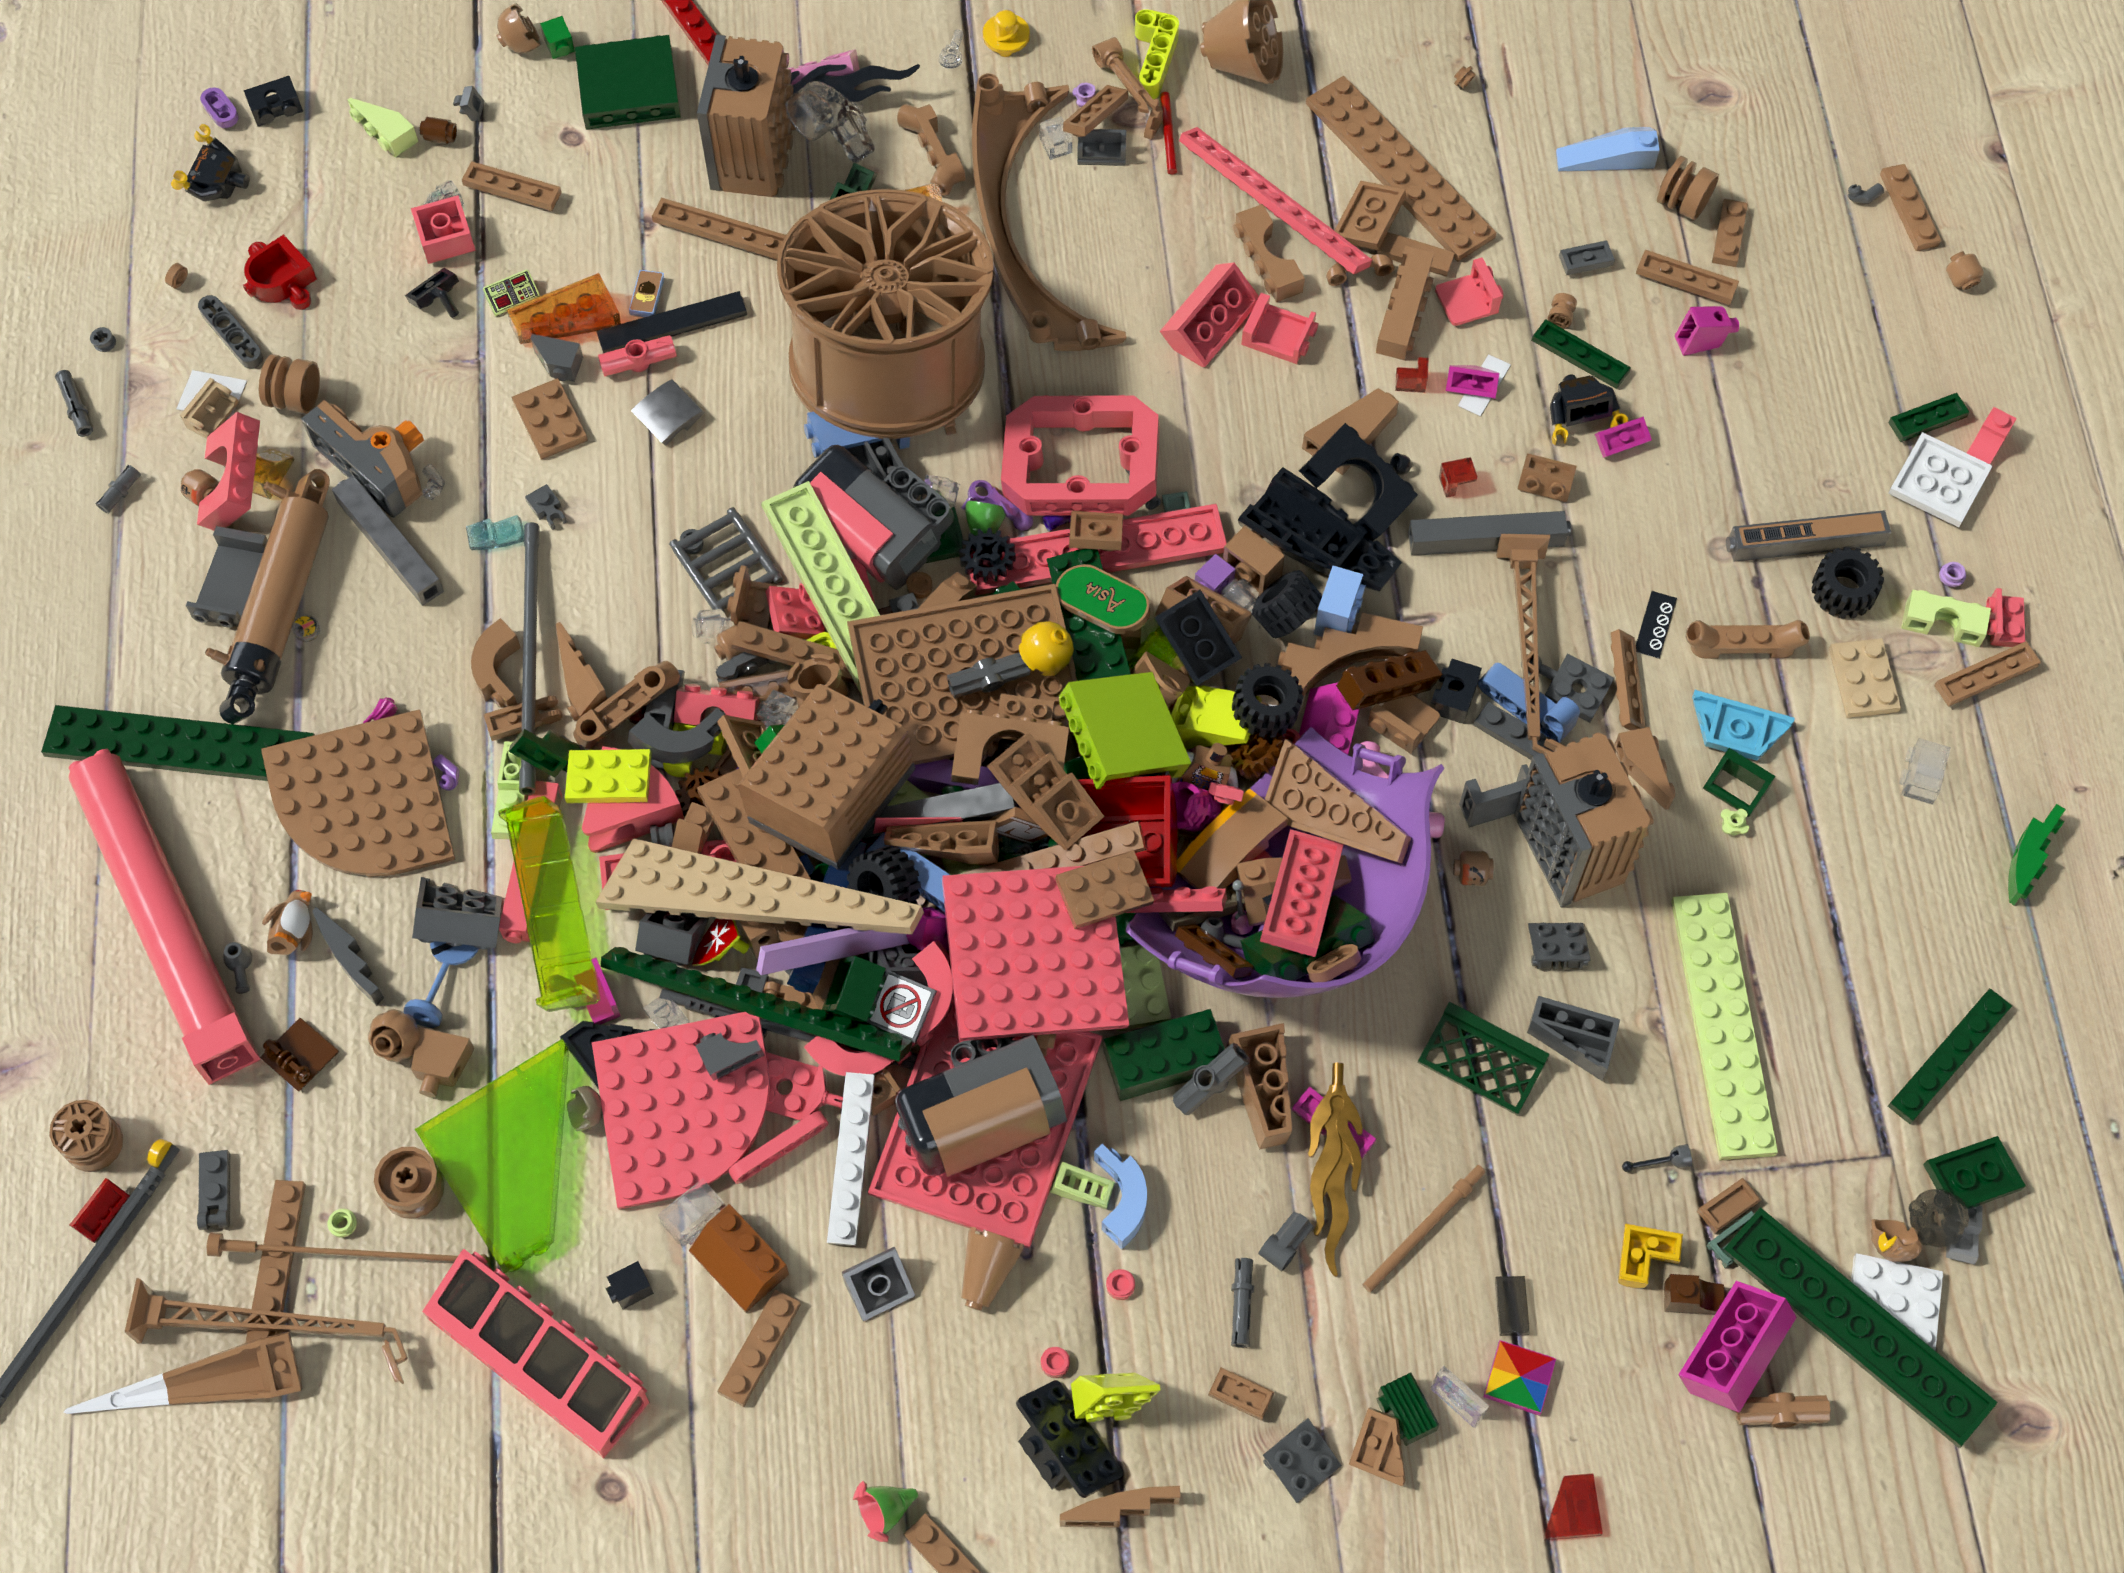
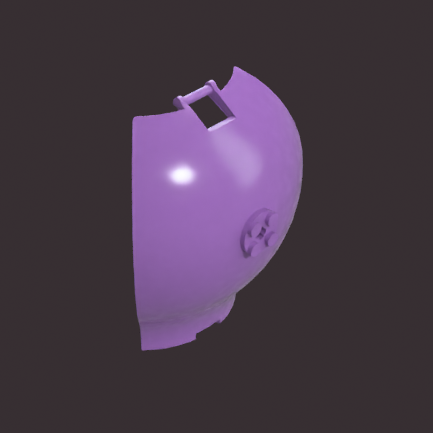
M1312 727L1296 741V746L1411 837L1402 864L1343 845L1341 855H1346L1352 882L1333 891L1331 897L1334 895L1338 896L1370 918L1375 942L1358 949L1361 961L1357 966L1334 977L1332 981L1312 982L1308 974L1295 981H1288L1273 976L1260 975L1254 969L1251 976L1234 979L1220 965L1209 964L1196 951L1186 948L1184 943L1175 937L1177 930L1172 931L1159 915V912L1135 913L1127 925L1126 932L1146 950L1168 964V967L1216 988L1243 995L1266 998L1302 997L1327 992L1364 977L1388 961L1400 948L1411 932L1421 911L1427 892L1431 863L1430 801L1434 786L1444 770L1443 765L1440 764L1423 772L1403 773L1402 768L1406 763L1404 756H1390L1366 749L1365 745L1357 743L1353 746L1354 752L1353 757L1329 743ZM1363 759L1389 766V778H1382L1360 771L1363 768ZM1273 766L1270 768L1269 773H1265L1250 788L1264 800L1275 770ZM1287 825L1268 840L1269 847L1265 851L1272 858H1283L1290 829L1320 838L1323 837ZM1176 874L1173 887L1163 888L1157 886L1163 890H1175L1179 887L1195 889L1178 874ZM1233 914L1219 918L1223 922L1225 933L1242 938L1249 937L1263 930L1264 924L1253 926L1249 933L1239 935L1231 929L1230 921ZM1226 945L1228 948H1230L1239 956L1245 959L1243 950L1241 948Z

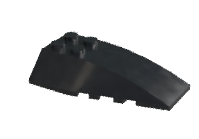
M1284 467L1272 478L1265 494L1255 505L1250 504L1239 516L1238 523L1241 527L1246 526L1270 545L1277 546L1283 554L1328 576L1332 566L1363 574L1361 584L1366 585L1365 588L1380 592L1402 563L1378 540H1370L1366 536L1368 531L1361 525L1356 527L1347 519L1349 515L1342 508L1337 510L1330 504L1332 499Z

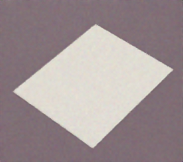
M192 370L176 409L184 410L209 378L232 391L230 395L239 401L247 380ZM236 407L226 419H229L234 414Z

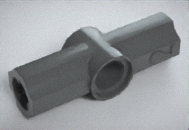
M1019 652L997 660L993 657L982 659L971 668L947 675V681L951 695L955 699L981 690L984 693L995 691L1006 682L1030 675V668L1022 660Z
M1232 1043L1208 1065L1199 1066L1194 1071L1193 1078L1173 1095L1172 1101L1184 1115H1190L1214 1093L1223 1092L1227 1088L1229 1080L1249 1064V1057L1238 1044ZM1212 1075V1081L1209 1083L1210 1076Z

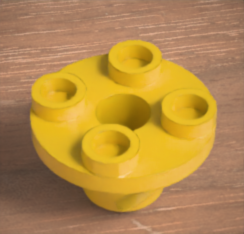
M1002 10L985 23L983 27V40L992 51L999 53L1002 57H1009L1012 53L1020 51L1027 45L1030 40V29L1023 18L1015 15L1010 10Z

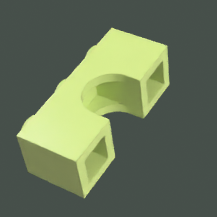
M1912 590L1906 601L1901 629L1927 635L1934 621L1944 620L1954 628L1953 641L1980 647L1987 634L1991 608L1984 607L1978 603L1959 601L1953 597L1930 594L1924 590Z

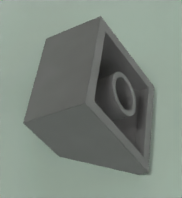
M656 910L655 913H647L639 922L635 951L641 952L644 955H650L653 958L660 957L670 960V962L676 965H688L696 954L709 918L696 917L694 913L682 912L681 915H670L669 911Z

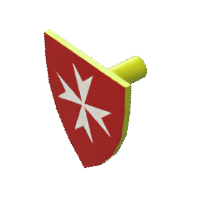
M715 919L702 938L692 963L693 966H702L714 960L720 961L731 948L736 949L742 954L748 951L749 944L739 939L740 935L735 920Z

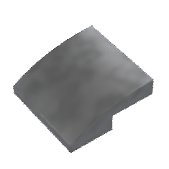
M672 379L648 394L631 410L665 446L682 428L688 430L705 413Z

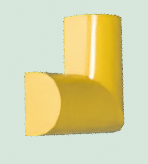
M1625 1224L1618 1283L1631 1288L1646 1287L1649 1281L1651 1259L1679 1264L1683 1234Z

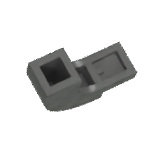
M716 708L700 724L687 731L669 730L658 723L651 715L647 714L629 730L628 743L635 749H650L651 759L671 764L691 762L703 757L712 750L714 738L721 733L717 721L725 714Z

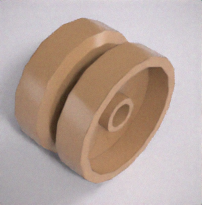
M400 1147L392 1150L380 1160L375 1169L374 1185L377 1194L393 1214L402 1218H419L429 1214L438 1206L443 1196L444 1180L442 1174L427 1152L419 1148Z

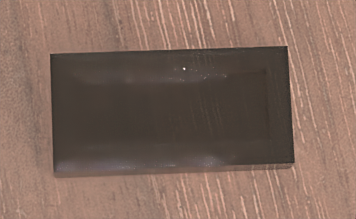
M1496 1276L1495 1289L1499 1336L1529 1335L1525 1276Z

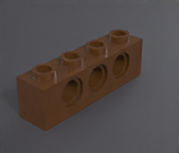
M1426 650L1416 653L1411 651L1404 656L1396 658L1391 656L1384 661H1371L1360 667L1351 666L1342 673L1343 677L1336 686L1353 711L1373 706L1376 703L1380 704L1430 691L1443 674Z

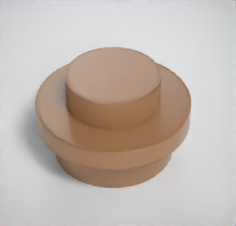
M1463 66L1455 74L1454 77L1457 80L1454 84L1465 88L1476 76L1472 71L1473 67L1469 66L1466 68Z

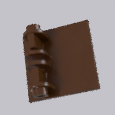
M299 1018L278 1040L268 1039L263 1044L265 1051L260 1056V1059L300 1092L339 1051L302 1018Z

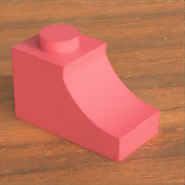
M1993 407L1967 454L1991 464L2017 418Z

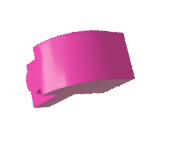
M932 907L923 908L924 913L913 934H906L909 943L922 951L933 941L939 940L942 946L949 950L946 916Z

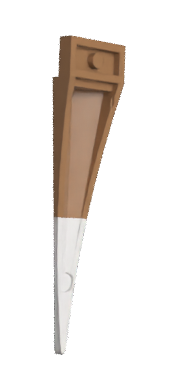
M286 1332L255 1339L71 1406L64 1413L72 1414L194 1402L273 1398L299 1392L303 1388L291 1334Z

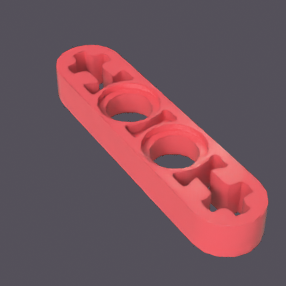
M821 1111L812 1113L736 1162L728 1170L729 1175L735 1184L746 1181L823 1131L829 1122Z

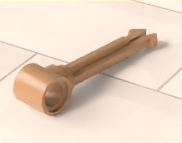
M1112 37L1093 45L1092 54L1096 64L1100 68L1106 67L1113 70L1139 104V112L1149 113L1147 104L1154 110H1157L1159 100L1152 99L1124 63V54L1118 39Z

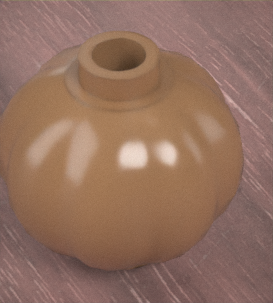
M396 1009L376 1016L372 1020L370 1031L368 1032V1041L373 1048V1052L378 1057L384 1058L389 1062H400L412 1056L415 1044L420 1037V1030L413 1016Z

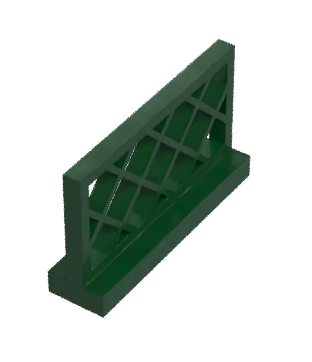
M1449 1001L1417 1063L1518 1116L1550 1054ZM1445 1023L1457 1028L1459 1038L1444 1042L1441 1030ZM1462 1031L1469 1035L1463 1036ZM1439 1036L1440 1043L1434 1045ZM1472 1038L1481 1040L1484 1051L1469 1055L1465 1040ZM1461 1042L1465 1056L1450 1060L1446 1046ZM1487 1044L1494 1048L1488 1049ZM1442 1047L1446 1062L1434 1064L1426 1060L1431 1050ZM1498 1051L1507 1054L1509 1064L1494 1068L1490 1054ZM1486 1055L1490 1070L1475 1074L1471 1059ZM1512 1057L1519 1061L1513 1063ZM1467 1060L1471 1075L1460 1078L1454 1074L1452 1064ZM1526 1064L1536 1069L1530 1079L1519 1081L1515 1067ZM1448 1066L1449 1071L1443 1069L1442 1067ZM1511 1068L1516 1083L1500 1087L1496 1072ZM1492 1074L1496 1088L1488 1091L1481 1089L1477 1078ZM1473 1079L1474 1084L1468 1082V1080ZM1528 1084L1523 1092L1521 1086ZM1515 1087L1518 1088L1521 1098L1516 1107L1504 1100L1502 1091ZM1498 1092L1500 1098H1498V1097H1496V1096H1494V1095H1492V1094Z

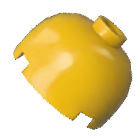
M1052 621L1038 622L1022 634L1019 652L1022 660L1031 670L1038 669L1043 672L1041 674L1043 676H1055L1070 662L1073 655V641L1067 630L1060 624Z

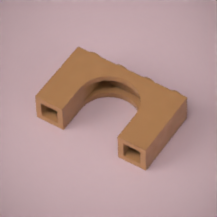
M978 710L960 712L951 782L978 785L982 756L987 746L998 738L1015 737L1020 739L1029 732L1044 753L1048 754L1051 752L1064 769L1069 727L1064 726L1063 723L1057 721H1048L1047 724L1037 723L1036 719L1022 717L1020 720L1009 719L1010 716L1000 713L987 716L982 715L983 713Z

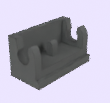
M1093 129L1085 137H1078L1077 165L1125 166L1126 130Z

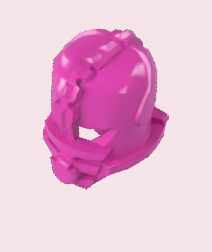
M1188 782L1172 784L1176 800L1178 829H1186L1194 833L1202 832L1221 813L1220 803L1214 800V796L1209 791L1198 788Z

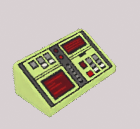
M528 270L521 271L483 288L485 298L495 316L540 298V294Z

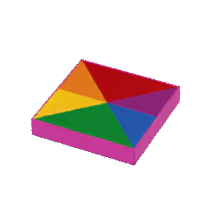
M1499 1340L1483 1397L1540 1416L1556 1358Z

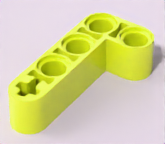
M1143 9L1135 15V36L1141 41L1150 43L1139 75V82L1154 100L1160 95L1178 42L1179 20L1171 14Z

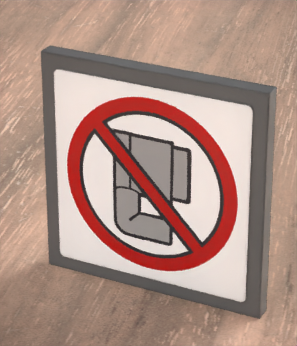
M887 970L884 987L880 992L878 991L874 1000L877 1003L875 1012L866 1022L890 1033H898L902 1037L911 1039L913 1043H916L937 990Z

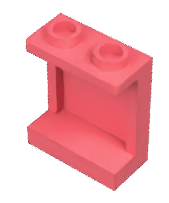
M1260 293L1243 329L1241 345L1297 364L1301 355L1305 356L1310 345V342H1308L1309 337H1314L1317 332L1319 323L1315 322L1316 312L1311 311L1309 318L1270 305V295Z

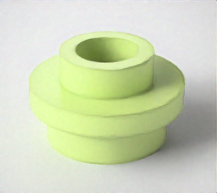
M338 1209L330 1215L327 1223L328 1229L336 1237H347L356 1229L357 1218L348 1209ZM340 1221H348L344 1228L338 1227Z

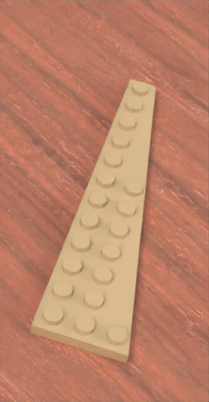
M634 838L595 902L599 909L630 911L631 908L644 909L647 913H655L656 910L669 911L670 915H681L682 912L694 913L696 917H716L719 919L786 924V921L800 922L804 926L818 923L826 924L827 928H838V925L852 926L854 930H874L876 932L913 934L924 913L921 905Z

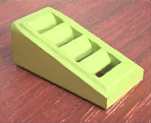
M1062 1162L1058 1166L1050 1193L1106 1209L1115 1182ZM1065 1176H1069L1067 1186L1062 1184ZM1076 1179L1081 1180L1078 1190L1073 1188ZM1087 1182L1092 1183L1089 1194L1084 1193ZM1098 1185L1103 1186L1100 1198L1095 1197Z

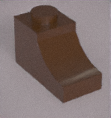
M1670 1274L1664 1283V1312L1715 1315L1724 1301V1284L1701 1280L1697 1275Z

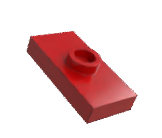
M105 1178L69 1226L89 1241L95 1243L130 1195Z

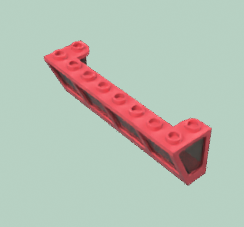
M463 1249L422 1312L426 1318L604 1459L650 1403L645 1394L647 1390L642 1386L643 1382L631 1372L627 1376L619 1370L621 1365L611 1356L607 1355L603 1358L596 1352L598 1347L585 1337L583 1340H580L574 1335L576 1330L566 1321L562 1320L558 1323L552 1318L554 1313L543 1303H540L538 1306L529 1300L532 1296L519 1285L516 1289L507 1283L510 1280L508 1276L497 1268L493 1272L487 1265L488 1261L479 1253L474 1251L471 1255Z

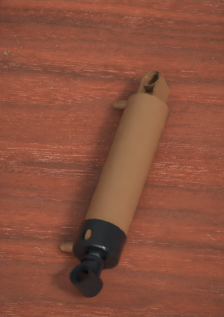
M314 469L302 477L297 484L295 492L270 482H265L263 485L265 490L281 498L282 501L239 625L227 654L212 648H207L205 651L206 656L223 664L221 676L230 685L226 700L221 703L219 708L220 716L227 723L237 724L252 715L255 711L254 700L256 694L268 693L274 686L281 665V658L329 519L328 512L322 506L330 485V479L328 474L321 469ZM234 704L239 706L240 712L235 709Z

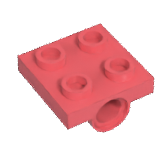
M769 586L765 591L774 631L800 639H809L825 632L820 616L808 608L804 598H801L799 595V589Z

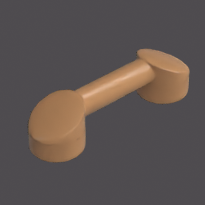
M1376 254L1371 257L1372 262L1369 268L1374 267L1377 276H1386L1393 272L1394 264L1390 257L1383 254ZM1339 263L1334 264L1326 275L1328 284L1337 286L1347 280L1346 272L1349 271Z

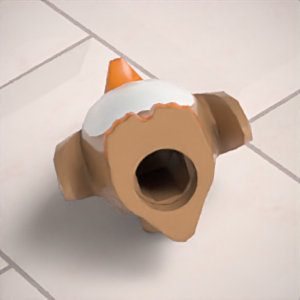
M294 890L286 901L275 905L267 912L262 924L266 925L270 921L267 938L268 953L289 955L296 950L300 942L301 951H305L308 948L313 935L309 915L312 893L304 890Z

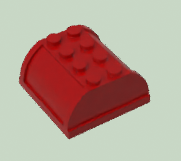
M1168 775L1107 780L1101 789H1096L1093 779H1077L1104 815L1081 838L1138 821L1141 824L1147 850L1135 854L1148 886L1173 887L1177 874V808L1172 777Z

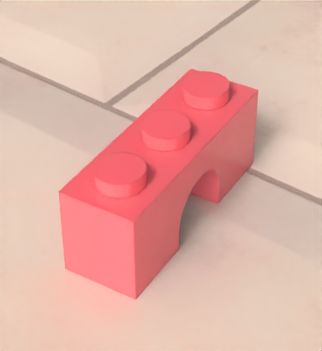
M685 684V687H681L676 691L674 722L698 725L705 719L707 708L712 706L722 709L728 716L758 721L760 697L753 696V692L737 691V694L727 693L725 688L712 687L710 691L701 689V686L697 684Z

